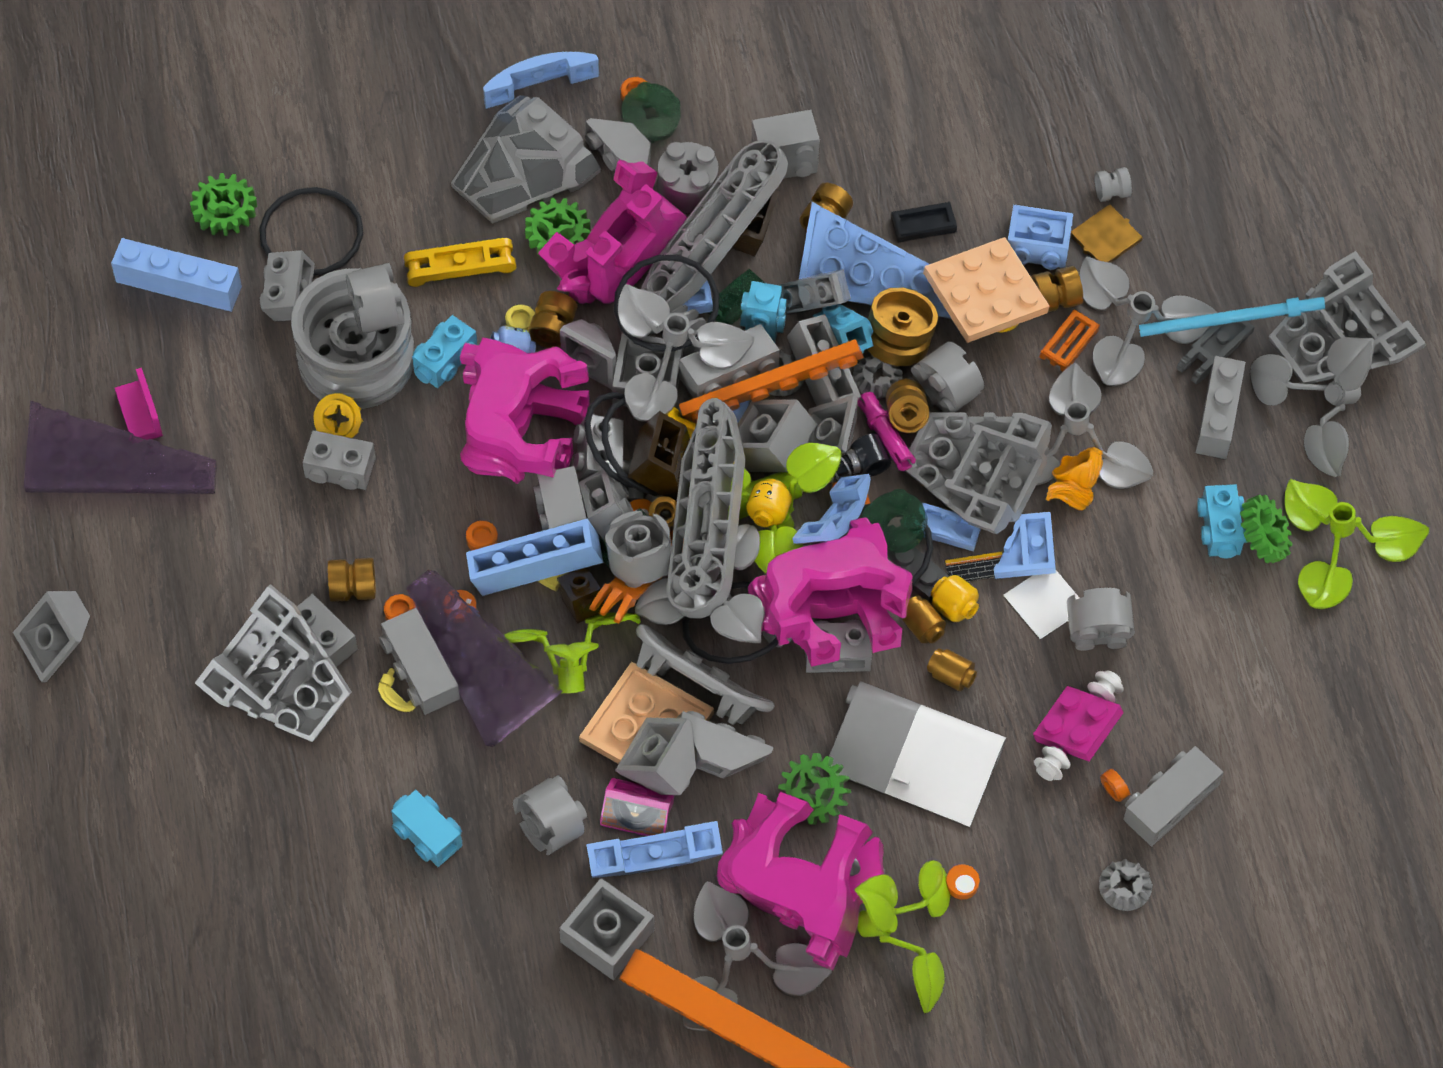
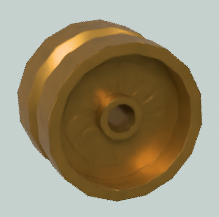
M889 288L881 291L873 299L868 317L873 328L871 338L874 346L867 350L880 361L894 366H910L918 363L927 355L931 338L934 334L938 319L936 307L926 296L911 289Z

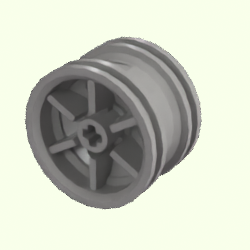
M360 268L341 269L329 272L315 279L304 288L297 298L292 311L291 328L296 346L299 371L309 391L320 400L333 393H343L354 398V401L361 409L378 406L392 399L404 388L411 377L414 368L412 356L415 351L411 333V314L407 299L399 288L401 302H397L396 306H401L405 324L388 328L389 332L385 334L380 333L382 330L361 334L354 317V307L352 300H350L346 283V274L360 270ZM331 323L330 328L325 327L327 324Z

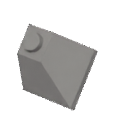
M582 319L563 325L560 329L561 349L576 361L581 360L587 364L588 376L612 389L616 368V354L608 334L595 323L590 324Z
M851 395L810 408L808 413L817 425L807 443L836 446L841 450V453L846 452L850 448L857 419L858 397Z
M47 591L13 632L41 682H47L82 640L90 615L76 591Z
M646 718L615 771L658 794L681 795L689 786L690 778L696 770L692 722L688 718Z

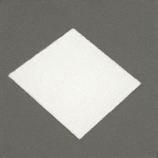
M1057 571L1053 574L1033 575L1003 595L1039 639H1042L1068 621L1067 599L1074 594L1075 598L1079 599L1078 595Z

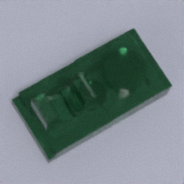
M751 269L746 270L719 293V312L715 319L717 322L729 325L735 323L742 316L741 303L743 293L750 292L751 282L765 283Z

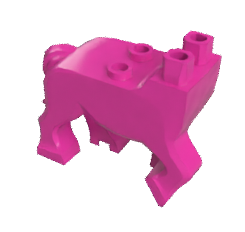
M619 160L613 180L623 189L620 195L598 219L587 239L573 244L556 232L537 253L546 261L549 268L562 279L557 287L559 291L568 292L569 296L580 304H590L595 299H598L603 304H611L614 302L615 291L623 276L638 262L660 255L688 217L653 189L658 172L643 161L628 163L624 160ZM652 264L642 267L628 279L626 284L634 286Z
M482 337L480 345L464 343L460 354L461 364L466 365L463 372V381L465 384L472 386L469 393L470 403L465 420L467 443L462 448L460 457L469 471L480 475L504 476L519 484V482L525 479V472L554 478L557 469L569 467L573 456L572 438L549 439L545 444H530L524 442L522 437L530 425L533 414L566 419L574 425L582 423L590 405L589 390H561L540 384V382L549 376H554L559 380L562 389L586 383L589 380L587 364L581 360L576 361L559 347L526 353L513 345Z
M865 517L850 521L848 534L840 539L804 546L776 556L768 563L766 575L756 577L749 584L748 594L758 597L763 603L765 618L762 631L772 635L776 634L779 645L789 644L788 638H791L804 649L809 663L813 667L840 661L841 642L834 635L822 631L813 622L812 618L827 619L858 614L869 635L873 653L901 647L902 628L892 619L887 610L900 618L906 617L907 606L912 593L913 577L912 573L888 560L887 543L880 524H871L869 519Z
M782 792L779 793L776 803L768 800V796L758 793L747 821L744 819H734L732 822L733 839L730 847L718 862V883L724 890L741 894L755 907L779 917V922L796 930L799 926L804 927L811 937L806 953L814 957L813 961L815 964L833 970L840 955L847 958L857 930L859 906L863 901L854 890L865 880L873 876L885 875L882 858L884 854L883 844L878 837H874L864 844L873 833L870 827L865 823L839 814L834 839L821 866L798 858L779 857L780 844L785 834L792 826L806 820L812 813L813 808L807 801ZM856 858L859 862L860 871L858 874L850 876V871Z

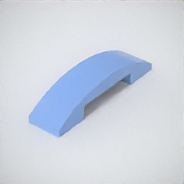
M557 52L532 57L516 63L497 74L483 87L485 107L487 109L514 100V90L567 75L570 84L598 77V57L596 54L584 52Z
M869 474L841 477L829 492L833 504L819 521L806 522L792 538L794 544L826 542L839 539L850 530V521L858 519L864 507L871 480Z
M717 821L686 826L684 830L623 841L613 839L586 844L592 878L660 870L723 855Z

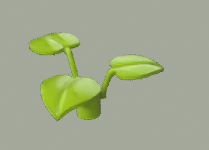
M805 443L796 447L789 455L786 468L794 479L791 480L789 487L792 503L787 516L782 524L769 526L770 530L758 531L760 549L754 562L765 574L767 573L768 563L776 556L804 547V544H794L792 539L797 533L794 529V521L790 515L794 511L795 487L799 483L800 488L807 493L817 492L824 488L832 480L839 468L841 450L838 447L820 443ZM745 468L741 502L742 496L747 499L750 497V493L745 490L751 483V476Z
M1290 479L1287 484L1285 510L1289 521L1295 527L1304 531L1317 529L1321 522L1325 525L1330 523V530L1334 534L1330 565L1322 561L1311 562L1304 566L1299 574V590L1309 606L1315 609H1326L1336 606L1345 600L1351 592L1353 583L1351 572L1346 568L1336 567L1341 538L1351 535L1356 526L1368 542L1376 543V553L1381 558L1392 562H1401L1411 558L1429 534V527L1418 521L1398 516H1386L1372 523L1371 536L1361 523V518L1356 517L1354 507L1346 502L1338 503L1335 494L1328 488L1317 484L1298 482Z
M610 612L605 616L599 614L585 619V623H589L585 642H575L569 645H549L546 635H548L547 631L519 629L492 639L490 648L499 642L515 643L531 640L540 642L544 646V652L548 655L553 668V674H558L559 693L585 691L583 672L587 671L588 653L599 648L598 643L591 642L593 630L601 625L615 624L614 618L616 613ZM626 613L621 621L631 620L638 624L641 622L640 616ZM554 654L565 658L559 660L560 665L557 664Z
M935 860L926 862L919 872L918 884L923 899L918 903L895 909L898 892L895 882L888 875L873 876L865 880L854 890L866 910H862L859 913L857 928L862 937L879 936L881 943L888 942L914 951L919 955L913 960L912 970L915 987L924 1013L932 1010L943 991L945 977L942 963L936 953L930 952L926 954L924 948L890 937V934L897 929L898 920L896 915L924 908L925 906H927L931 917H940L946 912L951 897L946 883L947 874L942 864Z

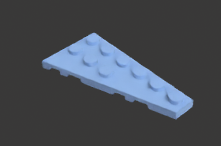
M812 202L799 279L843 269L851 298L848 300L849 302L872 305L873 299L881 291L889 288H907L926 296L936 307L938 317L951 319L923 274L924 267L929 265V263Z

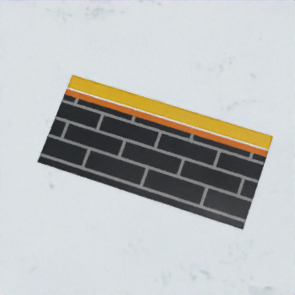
M995 552L945 560L948 575L960 576L967 582L994 578V567L999 563L1003 553Z

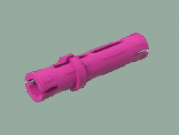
M873 392L863 393L861 398L865 403L859 399L858 406L865 414L870 430H874L898 470L905 471L912 467L910 462L915 464L916 459L890 422L888 410L885 411Z

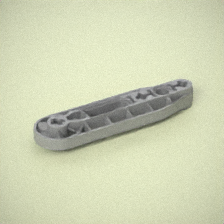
M768 140L755 141L742 148L660 255L684 256L698 262L712 274L782 182L788 167V161L783 151L774 142ZM767 151L777 152L775 157L769 160L763 155ZM658 261L652 264L641 290L650 291L661 296L668 303L671 313L695 295L707 279L695 267L682 262Z
M718 398L708 399L699 408L696 427L681 460L667 593L672 605L688 618L700 619L709 616L716 608L722 606L723 602L729 597L733 580L745 455L737 418L731 408ZM721 572L722 578L716 581L718 575Z

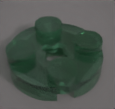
M642 82L625 96L621 107V118L623 122L633 123L650 143L662 139L665 140L674 134L679 125L681 117L680 101L668 88L659 84ZM655 108L659 116H652L651 119H647L644 109Z
M895 489L892 492L879 496L863 511V518H868L871 524H880L887 543V551L893 550L894 553L909 551L918 545L925 535L924 529L926 524H928L926 511L919 499L914 495L908 494L904 489ZM902 517L899 527L896 528L894 525L888 526L892 518Z

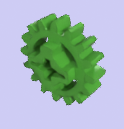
M220 173L218 180L208 176L209 183L207 185L199 182V191L192 192L193 201L190 202L194 221L200 222L203 231L210 227L212 235H215L218 230H222L224 236H228L230 229L240 233L239 226L242 224L248 227L250 225L249 218L256 217L255 208L257 207V200L253 187H248L246 179L237 182L236 174H232L229 179H225L224 173ZM241 199L244 200V203H243L242 208L240 207V205H241L240 200H241ZM206 201H207V202H208V204H207V210L205 211L204 205H205V203H206Z
M551 198V204L546 205L543 201L539 202L540 210L531 208V217H526L525 237L529 239V247L531 249L537 247L538 253L556 232L573 244L586 240L591 230L590 219H587V211L585 209L579 211L577 202H574L571 206L567 205V198H563L561 203H557L555 198Z
M1257 495L1246 500L1247 502L1242 504L1244 510L1240 512V515L1244 519L1241 526L1246 529L1243 532L1247 542H1251L1250 549H1256L1257 557L1259 559L1264 557L1265 563L1272 562L1273 564L1285 559L1291 553L1289 547L1292 546V542L1288 539V536L1292 535V533L1287 529L1289 523L1286 516H1282V509H1276L1275 500L1269 501L1267 495Z
M813 753L811 760L808 755H800L801 764L796 761L789 762L792 771L791 773L782 772L781 775L787 779L786 784L778 785V788L786 790V794L809 802L814 811L808 816V824L816 825L818 817L822 823H829L828 814L839 817L840 812L837 807L839 805H848L842 798L843 794H850L851 790L844 788L843 783L850 780L849 776H840L839 773L842 771L843 765L836 764L832 766L833 757L826 756L822 761L821 754ZM816 767L826 770L830 777L820 776L819 770H816ZM801 776L798 786L795 788L797 779ZM814 783L819 784L820 789H817L815 794H810V789L814 787ZM834 790V795L829 803L828 799L832 791Z

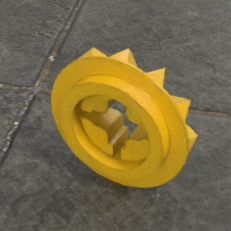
M343 393L327 395L319 401L315 408V428L319 432L353 438L359 433L360 425L363 422L360 412L361 407L356 404L354 398ZM340 409L341 415L349 418V421L341 422L338 427L337 421L328 418V416L337 414Z

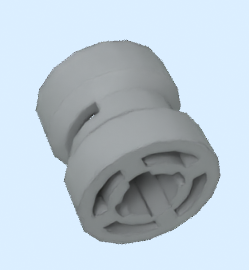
M1126 167L1117 168L1111 173L1106 171L1095 173V188L1100 202L1109 201L1113 196H1119L1120 198L1131 196V178Z

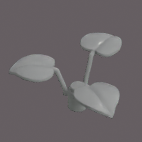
M1087 256L1080 268L1079 276L1083 288V300L1088 306L1098 311H1103L1112 302L1116 306L1129 303L1127 314L1132 323L1125 340L1123 341L1117 336H1107L1101 339L1093 350V365L1102 383L1107 386L1123 385L1134 379L1142 370L1145 360L1144 351L1140 346L1129 343L1137 324L1148 321L1152 313L1159 322L1217 313L1212 307L1200 300L1179 295L1169 297L1163 302L1161 307L1162 316L1158 311V305H1155L1154 297L1148 292L1139 291L1134 295H1129L1128 298L1122 299L1128 293L1129 278L1125 271L1117 265ZM1209 327L1165 334L1177 343L1190 344L1205 334Z
M625 284L621 291L618 302V317L622 328L628 334L637 338L648 336L652 330L655 333H660L663 330L662 337L666 343L657 379L651 374L641 373L633 376L626 384L624 392L625 402L632 416L639 421H649L659 411L667 415L676 404L677 388L670 382L662 381L673 347L682 346L687 341V338H689L695 347H701L700 358L705 364L712 368L726 369L737 364L754 343V338L744 330L722 322H709L700 326L697 332V340L694 336V330L689 328L688 318L681 313L670 314L668 303L658 294L637 289L628 284Z
M1345 337L1336 340L1331 345L1328 351L1327 364L1329 370L1336 376L1334 381L1328 385L1289 382L1293 372L1292 365L1280 355L1268 354L1260 356L1251 365L1250 376L1256 396L1264 404L1278 405L1282 403L1287 397L1288 388L1324 391L1326 400L1336 406L1320 419V425L1308 427L1304 437L1305 451L1311 463L1320 471L1334 477L1341 476L1342 466L1348 453L1349 439L1345 428L1340 423L1327 421L1339 411H1344L1346 404H1354L1360 399V386L1368 375L1373 357L1374 339Z
M1076 362L1060 374L1049 394L1050 406L1056 414L1064 416V424L1061 426V431L1054 446L1050 450L1047 446L1044 452L1047 457V464L1037 485L1045 484L1054 478L1052 471L1060 466V462L1053 455L1058 451L1067 432L1078 436L1087 431L1095 448L1103 451L1095 434L1094 425L1089 423L1090 413L1094 412L1101 403V390L1097 383ZM1114 442L1109 446L1107 453L1103 451L1101 455L1104 459H1102L1103 465L1099 476L1110 487L1118 489L1130 488L1151 479L1153 476L1152 466L1147 457L1130 443Z
M745 524L738 526L734 569H746L758 556L760 536L758 530L753 525ZM668 578L661 579L650 585L639 598L635 607L636 615L661 625L673 624L685 616L672 605L668 598ZM729 594L723 605L716 608L710 615L714 630L722 636L736 641L761 643L762 627L765 618L763 603L758 597L751 594H738L733 598Z
M709 881L703 885L695 904L694 924L698 934L706 941L717 942L722 939L726 956L724 957L725 964L720 984L709 976L695 978V981L738 1004L736 993L725 988L728 982L731 962L733 960H744L751 952L757 955L769 968L776 969L773 975L776 987L784 994L790 996H802L812 992L832 973V970L815 964L813 961L814 957L806 953L807 945L800 943H789L779 947L776 952L777 963L772 962L758 949L756 943L750 942L749 933L744 928L749 918V910L745 901L739 895L728 892ZM683 1016V1024L686 1028L697 1031L707 1030Z

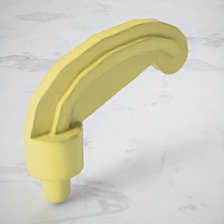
M390 668L387 674H383L379 682L378 691L381 698L390 707L398 711H413L416 707L413 706L411 700L406 703L392 688L395 680L393 677L395 670Z

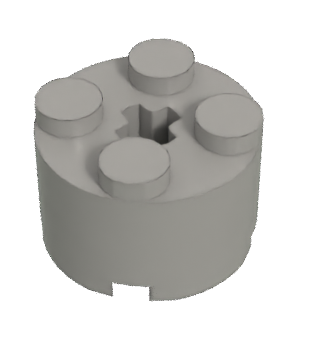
M673 142L668 145L667 150L659 159L658 192L681 212L692 213L718 179V161L713 149L708 146L693 142Z
M390 263L346 274L348 293L353 303L354 317L361 334L405 324L401 306H396L397 302H401L397 283L391 284L390 282L394 281Z
M947 342L911 368L913 376L925 390L928 406L933 407L936 405L943 412H957L981 393L980 391L984 389V381L974 361L968 364L962 357L966 352L953 342Z
M631 511L622 514L612 521L610 530L605 536L610 569L618 579L624 581L631 588H637L642 584L653 582L669 573L672 547L670 530L667 522L661 516L652 513L653 517L643 515V511Z
M1095 588L1083 591L1084 597L1076 599L1074 594L1067 599L1070 639L1075 643L1077 650H1091L1095 645L1107 644V647L1110 649H1120L1127 646L1126 640L1135 633L1130 593L1126 591L1125 596L1120 595V589Z
M560 776L546 779L516 797L513 801L515 814L521 811L524 821L519 824L524 834L538 851L542 852L546 849V855L554 853L584 833L583 820L587 818L586 810L579 801H573L568 793L566 783Z

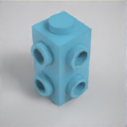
M752 281L750 292L743 293L741 310L743 311L740 326H744L745 330L762 324L775 343L777 333H783L786 321L787 299L782 298V286Z
M837 304L826 306L822 309V312L813 315V317L826 314L839 345L856 339L862 354L864 350L874 346L871 338L873 328L870 321L853 310Z
M451 315L445 323H439L430 339L426 343L419 344L413 353L412 358L416 377L423 383H430L436 388H439L445 381H450L461 365L460 354L464 343L477 345L476 331L454 315Z
M1237 484L1205 486L1202 498L1197 500L1198 516L1204 518L1205 525L1201 527V540L1203 545L1208 546L1209 557L1232 558L1240 555L1243 544L1248 543L1243 533L1246 529L1241 526L1240 512L1244 510L1242 507L1244 499L1243 496H1238Z
M415 790L409 796H402L394 804L393 810H391L393 818L392 828L403 840L408 838L416 845L414 847L415 851L425 862L431 860L439 867L462 847V830L451 817L446 819L438 812L440 809L430 796L426 795L423 797Z

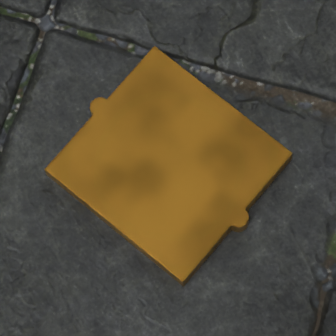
M1110 204L1076 227L1070 234L1083 248L1084 254H1089L1093 259L1109 263L1143 239L1129 224V219H1124Z

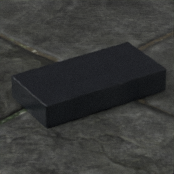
M950 202L891 212V220L898 243L957 232V224Z

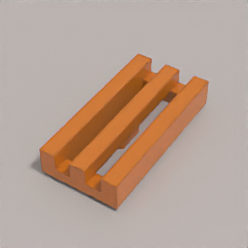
M1074 309L1041 350L1040 358L1043 360L1049 359L1051 365L1054 367L1058 365L1060 370L1064 371L1073 364L1096 335L1100 325ZM1075 321H1080V324L1064 342V344L1057 351V353H1053L1052 350L1068 332V330L1075 323ZM1087 326L1090 327L1068 356L1063 359L1064 354Z

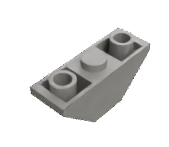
M593 118L586 121L585 140L592 150H597L603 156V160L610 170H616L619 160H624L628 163L643 161L650 166L651 143L633 123Z
M843 269L780 284L782 286V298L787 299V314L837 305L851 299Z
M683 711L677 717L688 718L692 722L696 768L724 779L764 761L773 751L774 747L765 744L764 739L754 735L744 736L735 732L734 727L728 724L709 722L705 720V716L698 712Z

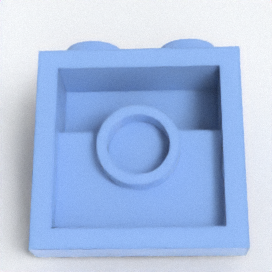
M1013 205L1008 242L1023 265L1027 263L1040 264L1049 270H1054L1058 267L1065 268L1073 213Z

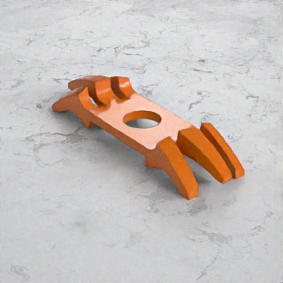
M615 577L609 584L605 583L589 609L592 611L597 610L607 597L599 613L605 616L617 602L623 599L614 618V622L619 624L627 611L635 606L636 601L657 580L642 584L637 588H631L624 581Z

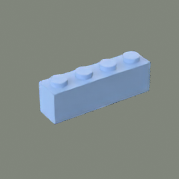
M124 238L121 239L111 262L117 283L230 312L233 310L242 287L238 267Z
M588 518L466 552L470 581L482 596L603 563L599 535Z

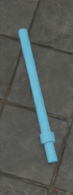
M1324 297L1305 300L1291 298L1286 299L1285 303L1139 325L1140 336L1144 337L1282 315L1296 317L1301 316L1302 312L1325 309Z

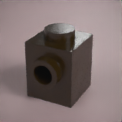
M587 567L557 578L562 601L577 624L585 621L587 618L599 615L604 600L597 610L592 611L589 609L601 588Z

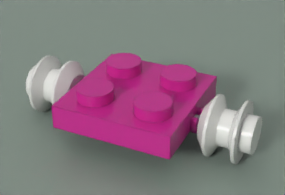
M1108 670L1105 672L1097 671L1095 678L1098 682H1090L1087 685L1090 694L1067 686L1033 733L1036 742L1046 745L1042 749L1045 757H1038L1034 760V764L1037 767L1036 771L1042 778L1048 781L1053 779L1061 780L1063 774L1060 769H1068L1071 766L1067 754L1090 762L1123 714L1121 705L1115 703L1116 698L1113 693L1120 694L1124 688L1120 677L1114 672Z

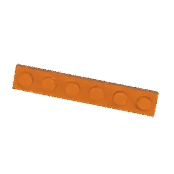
M854 339L680 403L679 407L682 416L686 420L697 423L699 408L708 399L718 398L734 411L740 407V403L748 400L752 402L761 401L769 397L770 392L781 389V391L791 390L799 385L798 382L808 378L811 380L821 379L828 375V371L838 367L840 369L853 367L858 363L857 360L864 357L857 340Z

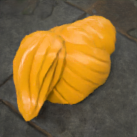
M1090 447L1082 450L1077 456H1063L1060 466L1052 471V475L1059 482H1055L1048 487L1046 500L1050 501L1056 498L1079 511L1086 509L1093 501L1092 487L1096 484L1103 465L1101 456L1103 451Z

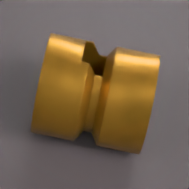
M828 182L822 183L800 216L799 222L807 232L812 202L842 218H846L853 206V199L840 186Z
M1071 266L1057 269L1055 275L1048 271L1031 276L1049 304L1048 312L1056 311L1059 305L1069 308L1083 304V288L1076 267Z
M557 291L541 293L535 308V315L532 317L528 329L531 340L546 348H561L560 329L563 325L573 322L577 310L576 301L570 296Z
M903 379L893 383L886 394L890 422L901 432L911 433L922 429L928 422L930 415L926 393L922 385L910 379Z
M346 559L328 560L330 601H348L351 595H354L358 600L376 599L374 559H355L353 564H349Z

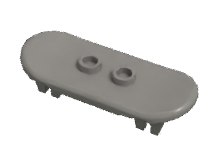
M640 624L637 626V636L643 641L637 666L641 669H644L645 666L648 667L649 670L647 672L652 676H655L657 673L664 676L670 668H673L712 693L722 696L716 715L724 718L725 715L728 716L727 722L734 725L737 722L742 725L756 710L769 712L774 709L775 705L771 700L739 686L728 679L730 675L714 666L710 668L703 664V659L689 650L682 651L648 625Z

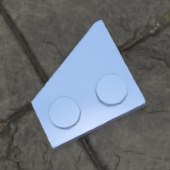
M1051 512L1021 514L1019 520L1013 526L1014 531L1012 535L1008 537L1005 543L1004 553L999 563L994 567L995 579L1056 573Z

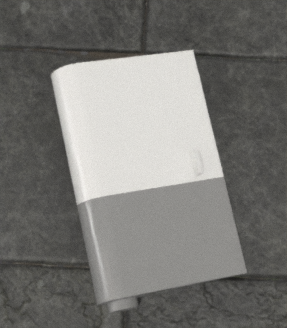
M861 681L858 687L852 685L846 699V703L850 704L829 755L833 757L832 766L836 764L843 765V769L839 773L840 776H849L853 782L971 827L992 771L1001 757L1007 738Z

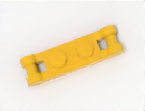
M499 238L408 252L403 257L405 267L409 270L406 275L408 285L418 287L425 282L498 271L501 273H511L516 270L515 258L511 256L513 251L512 241L509 238ZM496 253L499 255V257L495 258L490 257V254ZM429 263L430 266L427 268L420 267L422 264Z

